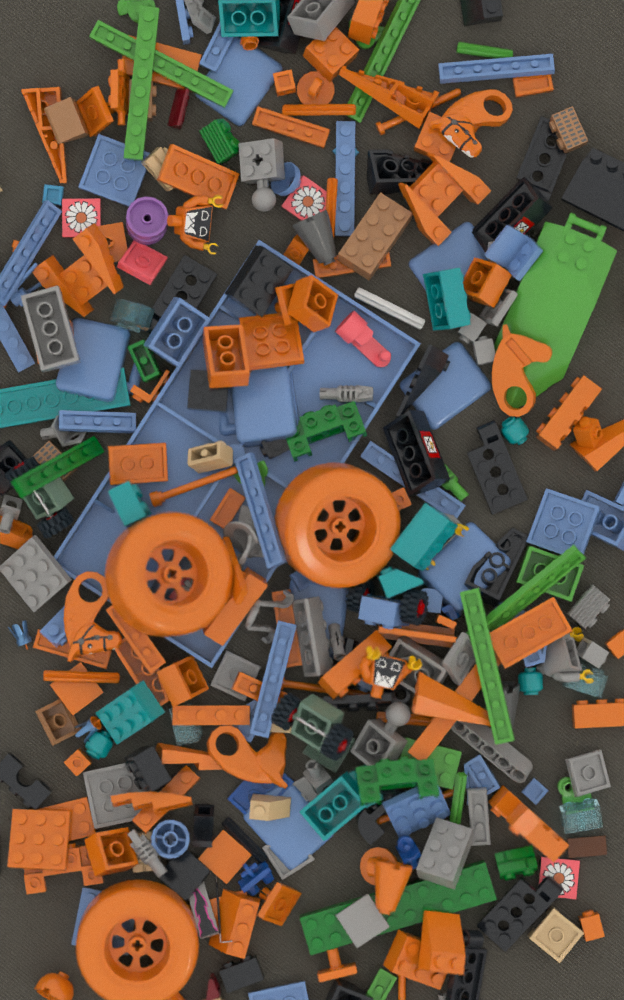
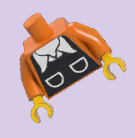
M215 195L213 198L209 196H194L184 202L183 206L176 208V215H169L167 217L168 226L174 227V233L180 235V240L188 247L201 251L205 249L210 254H216L211 252L209 248L211 245H218L216 243L208 245L206 242H209L213 210V206L210 204L217 208L222 207L223 204H216L214 202L216 198L221 199V195Z
M367 647L359 668L363 682L373 685L370 696L381 699L384 688L394 690L409 673L422 667L421 660L418 659L416 661L415 656H410L409 663H406L407 661L381 654L378 647H375L374 651L371 647Z

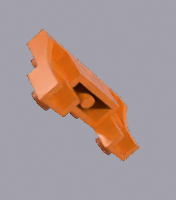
M70 843L68 846L66 871L24 869L26 894L46 892L45 876L82 871L84 886L104 883V876H94L86 845L76 846L75 843Z

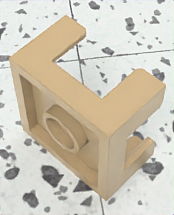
M551 905L546 912L547 916L536 929L533 928L530 931L528 937L560 963L584 932Z

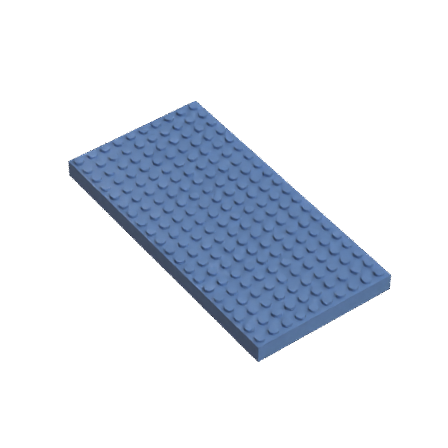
M258 240L256 243L257 246L267 249L293 268L283 286L293 284L299 279L313 275L264 242ZM313 275L337 293L338 298L330 327L313 332L298 322L304 364L290 365L288 373L293 372L299 417L309 411L321 410L326 405L336 404V407L349 403L337 400H320V388H337L339 385L373 387V400L355 402L366 430L421 343ZM224 293L210 314L209 318L211 320L206 327L240 325L239 318L257 315L251 313ZM277 295L264 315L277 313L274 307L275 303L279 302ZM352 311H356L368 323L367 326L373 331L372 337L391 353V360L387 366L382 368L376 367L351 343L347 344L335 332L340 323ZM202 332L181 367L175 368L126 445L166 443L168 481L135 483L143 494L141 500L147 503L152 514L149 517L166 512L189 514L209 524L223 538L225 537L224 529L210 521V518L229 488L246 497L242 484L236 480L234 475L166 499L161 506L155 508L152 505L149 493L154 491H162L163 493L228 468L236 467L235 459L247 453H254L256 462L264 460L268 468L264 488L273 517H275L279 499L294 478L305 470L319 464L345 463L363 434L353 437V441L349 442L344 431L311 443L309 446L312 456L308 454L297 457L298 461L295 462L290 450L270 460L268 456L264 457L260 449L261 446L247 448L243 446L244 444L238 442L236 434L221 435L219 431L220 412L188 410L187 408L190 370L207 371ZM230 387L228 390L226 413L229 424L235 423ZM221 440L233 448L232 466L198 473L187 464L189 448ZM109 472L54 555L57 562L74 580L78 575L87 571L98 572L105 577L109 552L116 539L127 528L124 526L108 493V490L119 486L110 485ZM245 499V501L243 502L242 506H243V505L248 506V503H247V500H246V499ZM240 509L233 518L232 522L238 521ZM233 546L235 554L238 559V554L241 553ZM172 549L162 550L163 559L165 561H172L174 551ZM184 556L179 562V566L183 571L191 568L188 559ZM247 557L246 563L242 566V571L248 567L264 577L268 582L277 567L268 569L264 557ZM150 558L146 565V570L156 572L158 563ZM90 578L83 581L82 585L99 596L102 595V586L96 579ZM156 579L147 582L152 593H155L160 587ZM173 588L166 589V600L172 601L169 596L173 592ZM238 627L223 646L204 635L203 629L185 635L164 638L213 668Z

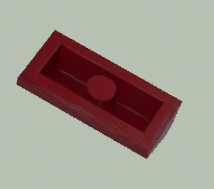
M187 88L176 90L168 120L169 127L182 129L190 98V90Z
M211 973L209 977L206 1000H214L221 993V987L214 973Z

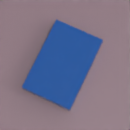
M285 772L282 779L288 781V787L286 789L283 788L277 796H282L294 783V780ZM243 780L227 800L246 815L248 813L246 810L250 808L252 795H265L276 784L252 783Z

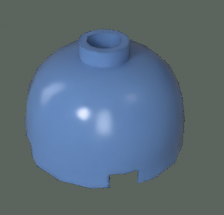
M174 819L164 820L153 830L151 836L152 846L162 857L167 859L177 858L187 850L190 843V833L182 822Z

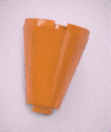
M375 859V903L379 913L390 915L391 912H395L412 873L413 867L411 865Z

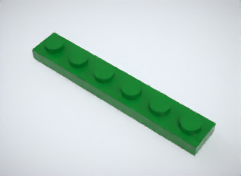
M93 436L14 479L11 483L22 499L98 457L105 451L96 437Z

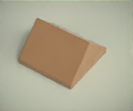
M72 97L44 108L58 144L89 136L76 100Z
M60 699L35 711L52 746L81 730L80 727L75 728V726L79 725L75 716L71 715Z

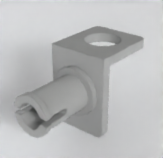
M58 415L51 427L42 428L40 431L43 440L58 438L62 447L81 443L86 432L58 431ZM79 435L78 438L71 440L74 436Z
M4 495L0 508V516H2L0 532L10 533L13 520L18 519L23 502L22 499ZM13 501L16 503L17 508L7 506L6 503Z
M310 760L306 763V770L303 772V775L319 795L324 787L333 783V780L316 760Z

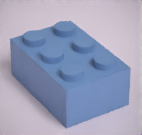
M174 297L143 346L173 366L180 368L211 318L181 298Z

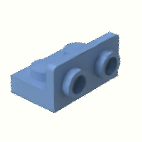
M64 607L40 630V633L56 648L59 645H65L68 641L64 627Z

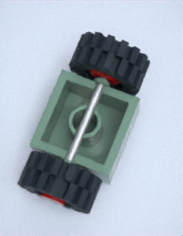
M33 456L14 466L4 475L12 488H14L11 483L14 479L40 465ZM61 477L23 498L36 520L46 516L36 525L44 538L57 534L74 521L68 509L64 507L74 498Z
M287 693L280 699V702L276 705L277 707L273 710L274 713L271 716L272 723L285 731L292 727L291 734L314 747L333 761H337L342 757L353 737V731L341 724L344 712L314 694L302 700L292 693Z

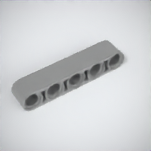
M456 721L451 727L454 733L517 783L525 782L533 769L532 762L508 742L495 745L492 729L488 726Z

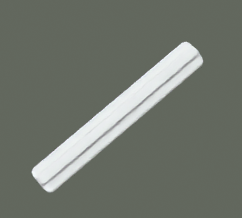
M358 288L355 292V298L419 330L422 329L425 323L423 318L362 288Z

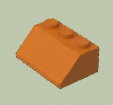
M223 888L219 903L221 942L230 940L232 942L220 943V935L216 934L210 937L208 945L225 954L245 959L261 898ZM217 911V916H216L215 920H216V923H217V926H218V930H219V925H218V911Z

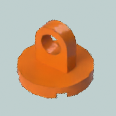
M318 71L304 74L297 85V96L300 103L330 104L334 96L333 82L329 83Z
M371 848L361 858V874L371 885H375V859L398 862L395 855L387 848Z

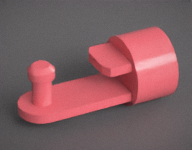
M352 311L340 323L335 332L347 344L351 343L376 367L382 368L387 366L391 360V353L372 337L373 331L367 326L368 323L356 311Z

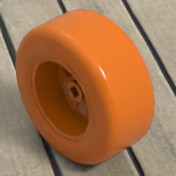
M338 462L313 466L294 478L282 493L274 517L287 563L309 580L331 588L357 586L376 576L392 558L394 552L390 548L400 537L401 530L399 508L388 487L376 476L356 466ZM335 500H344L345 504L341 512L334 511L333 502ZM324 508L328 516L325 521H318L317 517ZM356 508L360 519L350 522L348 514ZM325 529L326 537L321 542H318L314 534L315 531ZM350 529H356L358 531L353 540L350 541L347 538V533ZM334 538H340L342 544L340 550L330 549Z
M179 512L160 513L130 525L116 539L106 562V589L117 613L125 622L138 631L158 637L185 635L207 626L225 607L233 584L232 560L223 539L203 520ZM172 549L174 551L172 561H165L163 559L162 550ZM184 556L191 565V568L185 571L179 566V562ZM150 558L158 563L156 572L146 570V565ZM183 577L192 579L189 591H185L180 585ZM156 579L160 584L155 593H152L147 585L149 580ZM167 588L175 590L176 600L169 601L165 599Z
M144 879L122 881L100 892L84 911L78 927L76 940V956L80 971L89 986L106 1000L170 999L188 982L195 969L199 952L198 929L194 915L187 903L169 887ZM133 919L136 929L127 932L122 927V923ZM146 920L157 926L156 930L150 934L142 930ZM113 936L123 937L125 939L124 946L112 947ZM162 939V951L152 949L151 941ZM136 940H140L138 947L135 946ZM124 953H129L133 956L130 966H126L119 961V957ZM145 954L149 955L154 962L149 966L141 967L139 958Z

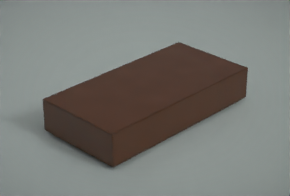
M605 835L567 838V844H569L567 847L568 858L607 855Z

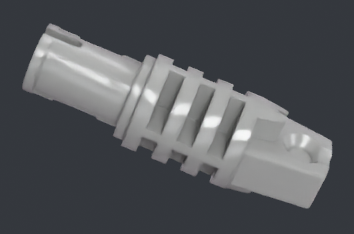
M339 385L337 388H320V400H337L339 402H365L373 400V387Z
M135 829L130 831L128 836L133 841L130 846L142 862L146 865L148 864L158 878L166 873V868L158 859V852L144 834L139 836Z

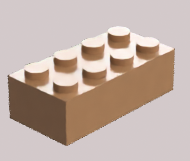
M380 192L338 253V261L370 281L411 221L412 212Z

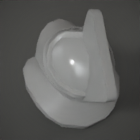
M243 505L240 508L238 521L229 522L224 528V536L230 537L232 545L243 554L239 561L241 566L246 563L247 557H264L248 506Z

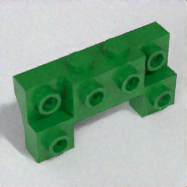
M355 401L338 407H336V404L326 405L321 410L304 413L303 416L299 417L297 433L293 437L286 438L295 462L298 461L297 457L305 454L312 456L309 446L311 443L344 431L348 441L351 442L353 437L361 434L365 437L367 433Z
M401 757L397 761L382 759L375 765L355 768L361 806H365V803L373 802L380 804V790L415 787L417 785L419 800L428 796L438 798L440 795L433 759L416 761L409 757Z

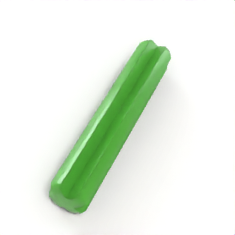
M458 42L457 53L494 59L513 57V50L464 42Z
M464 772L456 773L450 822L456 824L461 823L467 782V775Z

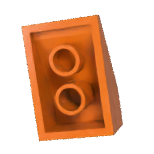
M424 910L418 970L464 975L466 954L460 914Z

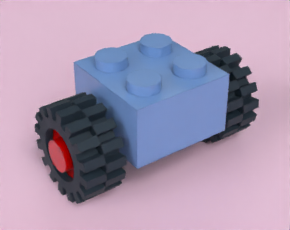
M371 580L347 589L346 607L349 611L359 613L358 619L365 620V624L368 625L378 624L386 629H401L402 626H409V624L418 626L421 625V622L423 623L424 618H426L425 613L426 611L428 612L427 606L429 602L427 600L429 597L425 591L409 589L403 595L404 599L397 600L379 595L373 596L375 594V590H373L375 585H373L374 582Z

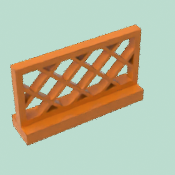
M409 624V626H402L401 629H386L382 625H378L377 631L385 639L398 640L402 636H407L419 644L452 648L453 642H456V636H454L455 629L423 624L418 626Z

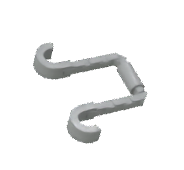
M283 590V594L286 595L283 601L258 600L254 603L246 619L245 626L248 631L270 632L268 636L261 639L266 644L273 642L276 629L270 625L252 624L255 621L260 606L289 607L294 600V596L288 590Z

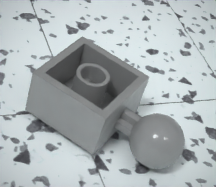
M273 138L238 143L241 182L257 184V189L252 195V204L259 211H269L275 206L276 195L269 188L268 182L285 180L283 142Z
M394 702L386 710L387 723H384L381 719H369L350 752L367 766L375 765L382 759L397 761L408 741L395 730L409 721L411 716L409 707L403 702Z

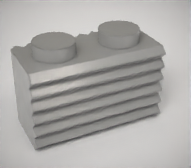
M590 585L566 614L582 628L586 629L587 626L591 628L597 621L595 617L600 612L603 614L609 608L608 602L610 599L594 585Z

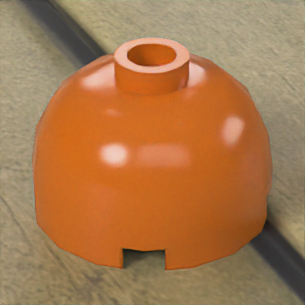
M61 971L58 974L53 972L45 974L34 988L38 994L47 1000H72L74 996V988L68 980L69 976Z

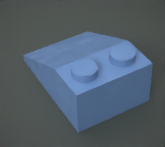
M586 490L582 501L601 507L591 536L624 551V507Z

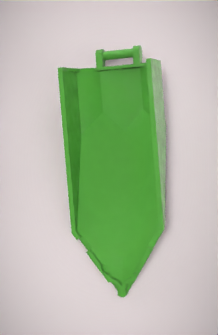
M570 213L565 226L545 222L542 226L536 243L543 249V252L520 280L516 290L518 295L508 309L494 344L496 353L503 339V325L507 324L510 333L527 336L551 347L552 356L548 362L536 361L523 367L525 375L536 393V397L564 378L617 252L616 249L601 241L606 231V226H598L578 218L574 213ZM572 224L597 233L596 238L571 229ZM513 386L508 389L506 399L510 406L518 409L526 404L527 396L522 388Z

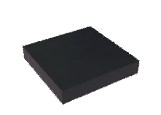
M186 850L182 855L172 858L165 866L167 872L159 878L185 901H188L212 871Z

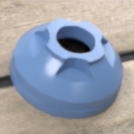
M291 162L284 163L285 180L271 181L270 183L271 190L277 195H289L294 193L300 186V170Z

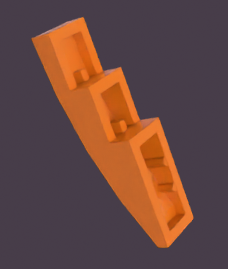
M131 792L111 796L113 807L132 803L135 811L153 806L155 814L193 805L191 797L173 793Z

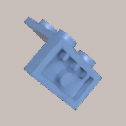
M506 225L484 255L486 258L505 267L515 279L520 281L543 252V249L534 239Z

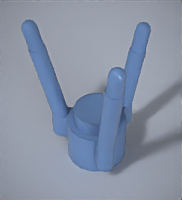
M34 263L24 274L10 297V300L16 307L19 305L23 306L22 295L29 294L42 286L38 282L28 290H25L23 287L19 288L37 267V263Z

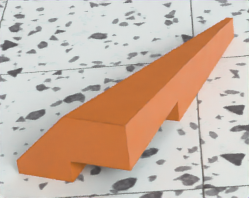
M342 66L339 72L341 77L419 129L425 122L440 93L435 90L433 93L423 91V87L420 86L412 88L404 85L405 82L380 75L375 77L368 76L362 70H359L357 73L346 69V66Z
M61 87L21 89L59 178V182L67 183L65 143L58 144L44 110L45 107L62 101Z
M624 420L602 429L603 437L594 449L580 446L577 444V441L572 442L570 446L596 472L624 447Z
M418 672L415 685L416 692L411 708L414 714L491 726L487 710L424 673Z
M157 743L155 747L163 764L194 763L198 770H223L206 751Z

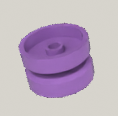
M146 196L138 198L130 204L127 209L126 228L134 241L150 245L157 243L164 237L168 226V212L164 204L154 197Z

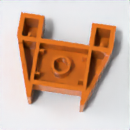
M428 153L427 156L433 163L410 187L404 183H399L398 186L410 207L409 210L415 218L419 231L432 244L439 246L452 232L438 216L461 192L470 202L479 204L491 190L478 176L436 154Z
M95 223L73 238V241L84 254L80 259L64 270L54 255L39 264L32 272L45 289L59 286L64 303L83 317L94 310L88 301L107 286L113 294L124 288L120 275L117 274L113 256L110 255L108 250V242Z
M504 785L488 801L492 806L491 811L497 817L502 815L510 824L509 829L517 836L519 833L523 835L553 863L569 846Z

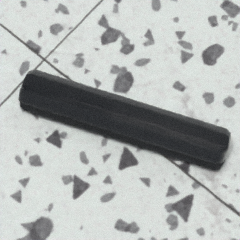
M227 817L222 822V826L259 863H263L267 859V855L231 818Z

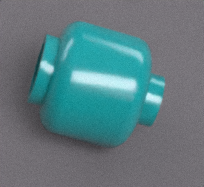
M510 416L502 422L501 433L509 444L517 443L521 445L528 439L526 436L529 433V428L521 417Z
M536 667L524 668V672L518 674V683L523 695H538L539 691L543 689V674L540 671H536Z
M101 730V732L96 731L85 743L86 753L96 760L106 758L113 747V741L110 739L111 735L104 730Z

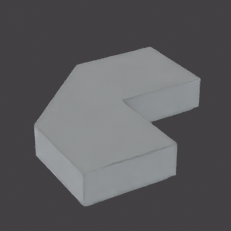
M184 0L192 23L206 34H209L212 31L216 17L202 7L204 0Z

